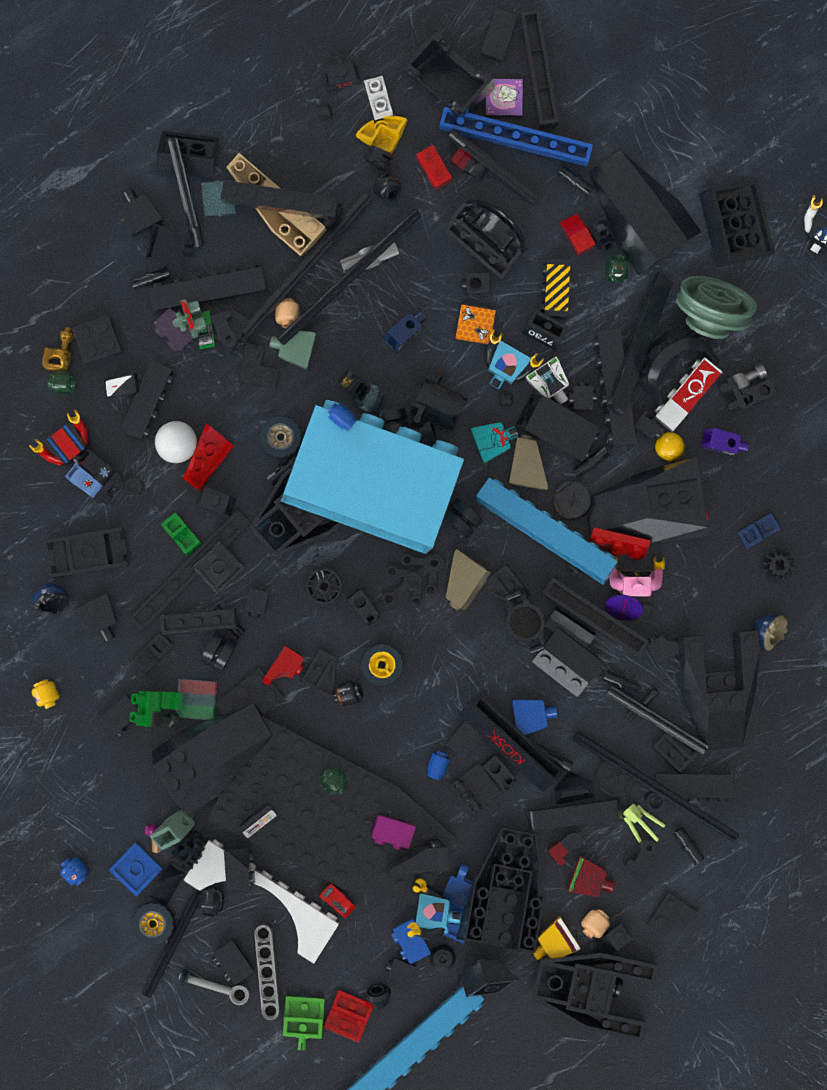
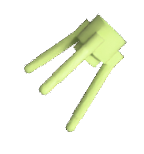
M633 803L622 813L625 816L624 820L628 823L639 843L642 840L633 825L636 822L655 841L659 840L655 833L642 821V814L661 827H665V824L645 811L640 805L636 806Z

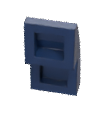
M771 512L737 533L748 549L782 528Z

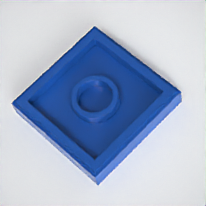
M135 842L109 871L137 897L164 868Z

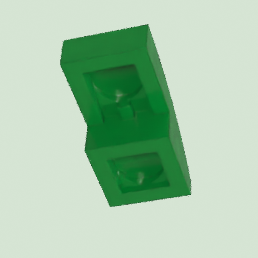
M176 512L161 524L187 556L202 544Z

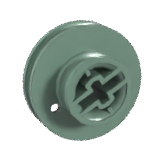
M691 276L682 281L681 291H679L676 297V302L681 310L688 315L686 324L692 330L706 337L724 339L729 336L730 330L738 331L750 327L757 304L748 293L728 282L711 277Z

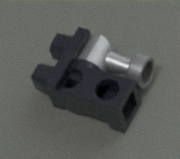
M762 363L755 365V370L745 374L738 373L727 378L726 382L718 387L722 396L731 392L734 397L733 400L726 402L729 412L739 409L740 411L777 395L770 379L753 387L750 384V381L757 377L760 379L767 377Z

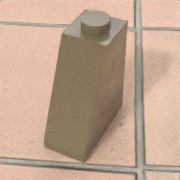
M521 435V438L517 437L509 484L546 491L548 485L537 442L532 440L533 437Z
M458 549L454 552L446 598L451 601L449 605L456 610H466L492 572Z

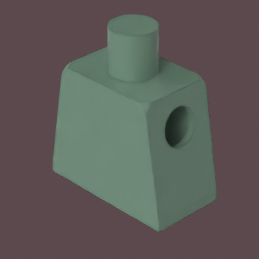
M299 331L285 345H282L277 340V337L272 336L269 347L280 349V359L308 370L316 333Z
M183 810L169 816L150 835V838L161 851L180 842L195 825V822L192 820L194 813L188 816Z

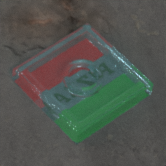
M178 679L177 692L183 693L182 710H176L179 718L213 719L215 716L217 682Z

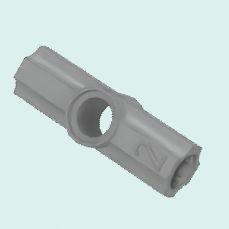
M395 242L365 270L376 267L382 261L399 255ZM374 245L361 249L357 254L340 260L344 273L351 269Z

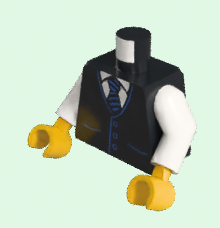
M813 195L811 205L804 217L805 231L808 233L807 238L813 241L808 250L815 255H819L822 248L827 249V210L821 207L823 198H821L819 203L814 202L816 195Z

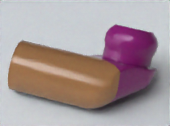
M154 824L146 825L145 834L147 836L151 835L157 829V826ZM152 840V852H161V849Z

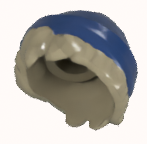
M770 614L755 622L754 630L759 631V645L764 647L766 651L772 650L774 645L780 640H784V633H787L786 627L788 625L784 616Z

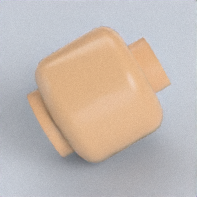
M284 298L275 308V321L282 325L283 328H288L300 316V306L294 299Z
M600 909L589 911L581 922L584 928L583 933L591 939L592 937L601 938L610 927L609 916Z

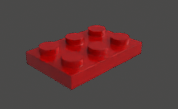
M593 528L588 542L598 545L601 551H610L611 554L617 556L627 555L634 560L644 559L650 545V540L599 528Z

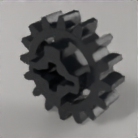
M190 830L179 843L174 845L175 850L171 853L174 855L171 858V861H173L172 866L182 872H188L189 868L193 869L194 864H198V860L202 858L201 852L205 850L203 847L206 843L204 841L205 837L195 830Z

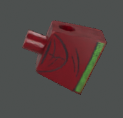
M579 855L567 891L599 897L601 889L612 893L615 882L605 879L607 870Z

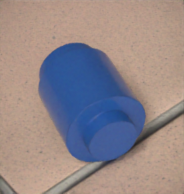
M335 403L328 411L330 414L328 418L347 432L358 420L354 417L355 414L342 403L339 405Z
M437 750V753H432L427 767V776L437 780H441L442 776H445L450 762L447 753Z

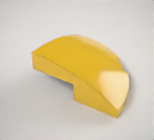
M399 116L383 117V120L376 123L372 120L357 132L356 137L367 145H374L392 155L402 136L407 119Z

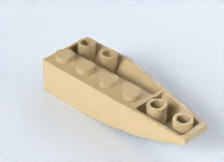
M240 153L227 166L236 182L281 189ZM255 208L270 230L300 256L313 247L327 231L326 227L314 217Z

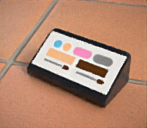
M267 804L239 826V831L248 839L277 817V813L270 804Z

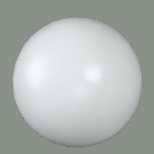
M172 421L164 424L158 430L155 437V447L160 457L165 461L182 463L194 454L197 447V437L194 430L186 423Z

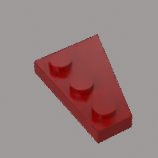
M206 423L183 479L199 491L234 445Z

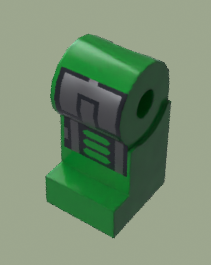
M210 311L193 315V320L203 317L207 327L197 332L200 349L215 347Z

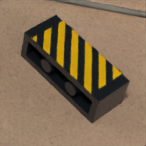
M547 258L546 264L543 263L542 275H546V282H542L541 294H545V302L541 301L540 312L554 319H567L570 260Z

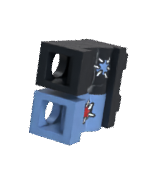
M88 448L77 462L90 471L92 475L75 463L65 477L97 502L101 501L108 505L113 498L107 492L110 487L113 486L115 489L120 490L125 483L115 470Z

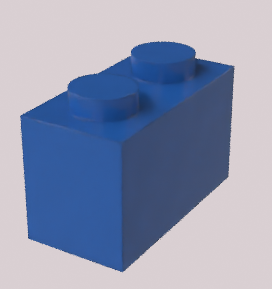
M414 918L393 927L394 933L391 934L395 943H400L403 949L400 953L404 961L408 960L410 964L431 954L424 938L417 937V934L414 937H409L407 934L412 930L407 928V926L412 922L416 923Z

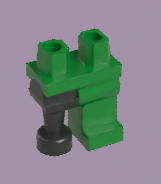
M139 691V693L132 694L131 702L132 704H138V712L130 713V722L136 723L138 726L158 727L160 724H166L169 728H176L179 724V715L176 712L161 715V709L182 710L183 693Z

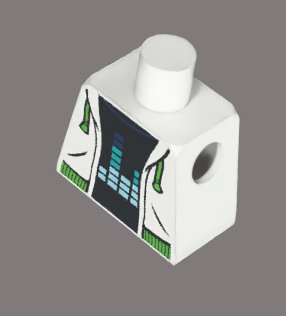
M557 357L526 376L527 382L540 395L549 399L554 397L559 405L569 400L563 391L569 386V383Z

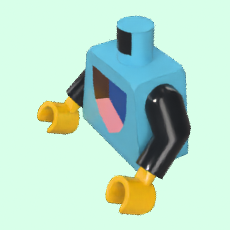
M492 330L485 351L486 365L489 367L488 371L494 374L489 383L491 386L500 389L504 381L509 384L513 382L519 383L525 380L526 376L534 372L543 363L544 359L540 362L535 360V357L538 355L537 353L532 358L524 355L501 341L502 332L499 337H495L493 335L495 330Z
M423 879L415 881L420 885V888L414 886L413 891H422L423 894H420L416 923L412 922L407 926V928L412 929L407 933L409 937H414L417 934V937L433 940L448 933L450 923H461L462 913L452 911L451 903L445 896L430 886H426V882Z

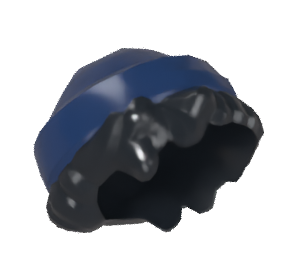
M51 582L41 585L32 595L33 610L39 613L45 612L55 615L58 611L63 612L70 603L65 589Z

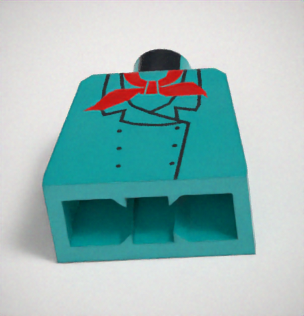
M502 422L471 428L483 464L511 448L509 440L519 437L515 426L504 430Z

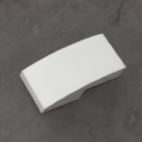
M383 76L364 80L374 119L392 116L393 112Z

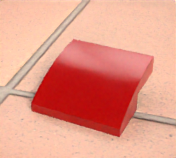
M338 990L323 1028L359 1043L373 1006L369 1002Z

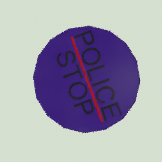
M616 595L606 601L605 610L613 618L629 621L637 619L642 615L643 605L634 597Z

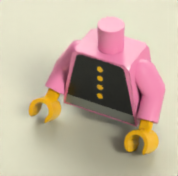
M654 557V571L617 570L615 568L609 576L611 587L618 590L622 595L651 596L652 591L658 590L662 586V570L665 568V558L663 557L661 562H657L656 557Z

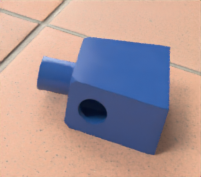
M512 700L516 727L524 735L548 727L547 719L558 717L556 706L545 708L543 700Z

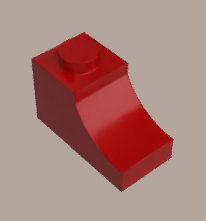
M285 646L262 682L269 686L277 678L289 677L292 679L295 674L299 676L304 668V665H302L304 658Z

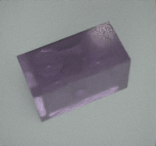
M169 308L153 323L156 326L154 331L161 338L165 336L169 340L167 344L174 352L178 350L181 353L196 338L192 337L187 325H185L187 328L185 331H181L180 327H174L173 320L177 318L176 313Z

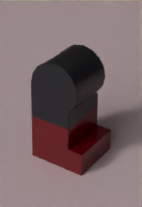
M458 149L451 159L452 165L478 181L482 179L488 170L462 149Z
M571 832L550 847L548 852L558 865L561 866L566 862L563 857L570 851L579 849L583 844V839L577 832Z

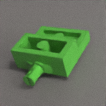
M286 996L283 1036L299 1038L298 1050H301L302 1043V1050H306V1039L308 1038L322 1039L325 998Z

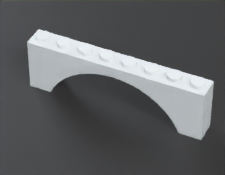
M216 839L214 841L209 840L204 847L205 850L201 852L202 858L198 860V864H194L193 869H190L184 881L198 890H202L214 883L226 881L224 845ZM250 863L251 871H255L254 884L274 894L291 914L297 929L298 954L315 963L339 925V922L336 921L338 917L330 912L325 914L320 910L321 906L313 901L311 904L304 900L305 896L297 891L292 893L288 890V885L282 881L275 882L272 880L273 876L264 870L261 873L255 869L256 865L254 863Z

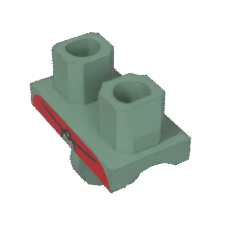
M186 299L180 302L185 316H182L181 312H177V318L173 320L174 327H180L181 331L187 330L185 325L188 324L192 337L196 338L198 337L197 332L207 327L203 317L192 319V315L201 313L198 301L187 303Z

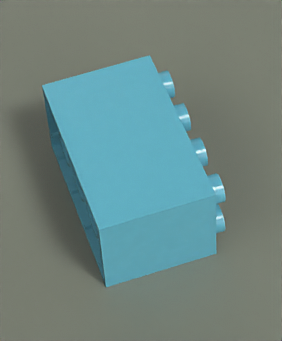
M326 400L323 407L315 405L281 502L424 554L429 552L433 548L464 461L463 458L456 456L458 447L436 440L435 445L432 447L419 443L421 434L405 427H399L396 434L382 429L384 420L365 413L347 432L328 418L330 416L328 413L330 408L335 403L337 405L340 403Z

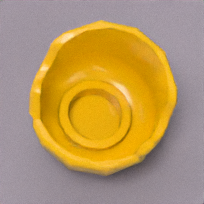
M673 432L661 434L655 444L658 456L668 462L680 460L686 448L683 439Z

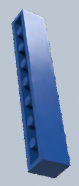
M444 107L439 127L440 130L448 132L454 128L463 136L585 167L588 165L593 144L471 113H466L464 116H456L448 107Z

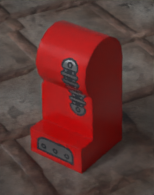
M329 883L319 894L320 898L326 901L344 918H347L356 908L347 896L332 883Z

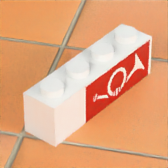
M706 358L702 361L698 359L691 367L693 372L690 375L685 374L679 381L682 385L678 390L674 388L667 396L669 398L668 402L665 405H660L654 411L657 413L654 418L671 432L675 430L722 373L720 369Z

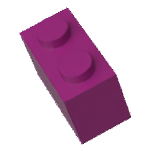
M377 814L371 837L375 839V843L385 845L387 842L393 844V848L404 851V848L409 849L416 826Z

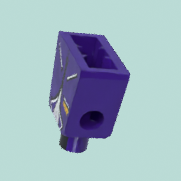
M710 428L704 429L700 448L728 455H735L738 452L746 454L749 443L740 441L741 435Z

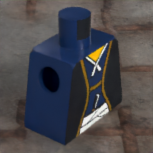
M418 311L414 316L408 313L388 330L384 340L397 353L422 329L421 324L427 320L426 316L421 311Z

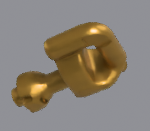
M65 327L64 331H60L61 349L48 347L44 349L42 365L45 369L56 372L68 370L72 359V352L68 350L69 343L75 336L71 328ZM51 359L61 360V364L49 363Z

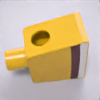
M559 916L538 935L541 945L536 947V951L533 954L537 960L547 954L550 958H559L576 952L581 948Z

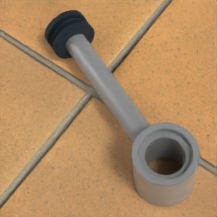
M185 969L179 975L180 985L182 983V985L187 986V983L227 994L236 1005H243L250 998V989L244 984H237L232 986V988L191 976V971L185 972ZM238 989L243 990L245 998L241 1000L236 998L235 991Z

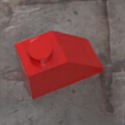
M577 214L560 222L577 256L595 247V242L587 227Z

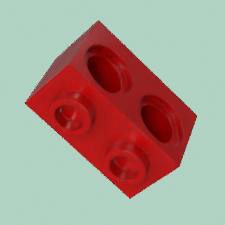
M433 145L416 154V159L435 191L452 182L450 173Z

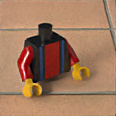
M74 410L76 413L75 417H70L67 413L70 422L43 443L35 439L38 443L36 448H33L31 445L29 447L50 463L56 465L65 464L67 466L73 461L74 464L76 463L82 468L83 466L77 461L82 456V453L88 449L86 446L89 442L88 430L80 419L78 411Z

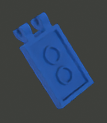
M461 864L457 876H450L442 894L450 901L452 911L461 912L462 917L473 884L472 880L465 878L469 867ZM450 923L449 932L443 935L463 944L465 942L464 940L456 939L460 924Z

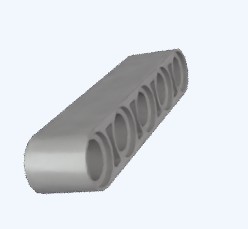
M263 923L257 926L254 934L261 1010L265 1019L273 1020L280 1012L274 939L271 926ZM266 928L269 931V936L266 938L260 937L258 934L259 929ZM264 947L269 948L271 955L263 957L260 949ZM270 967L273 973L271 976H264L262 969ZM266 986L273 987L274 994L271 996L266 995L264 988ZM267 1006H274L276 1013L274 1015L267 1014L265 1010Z

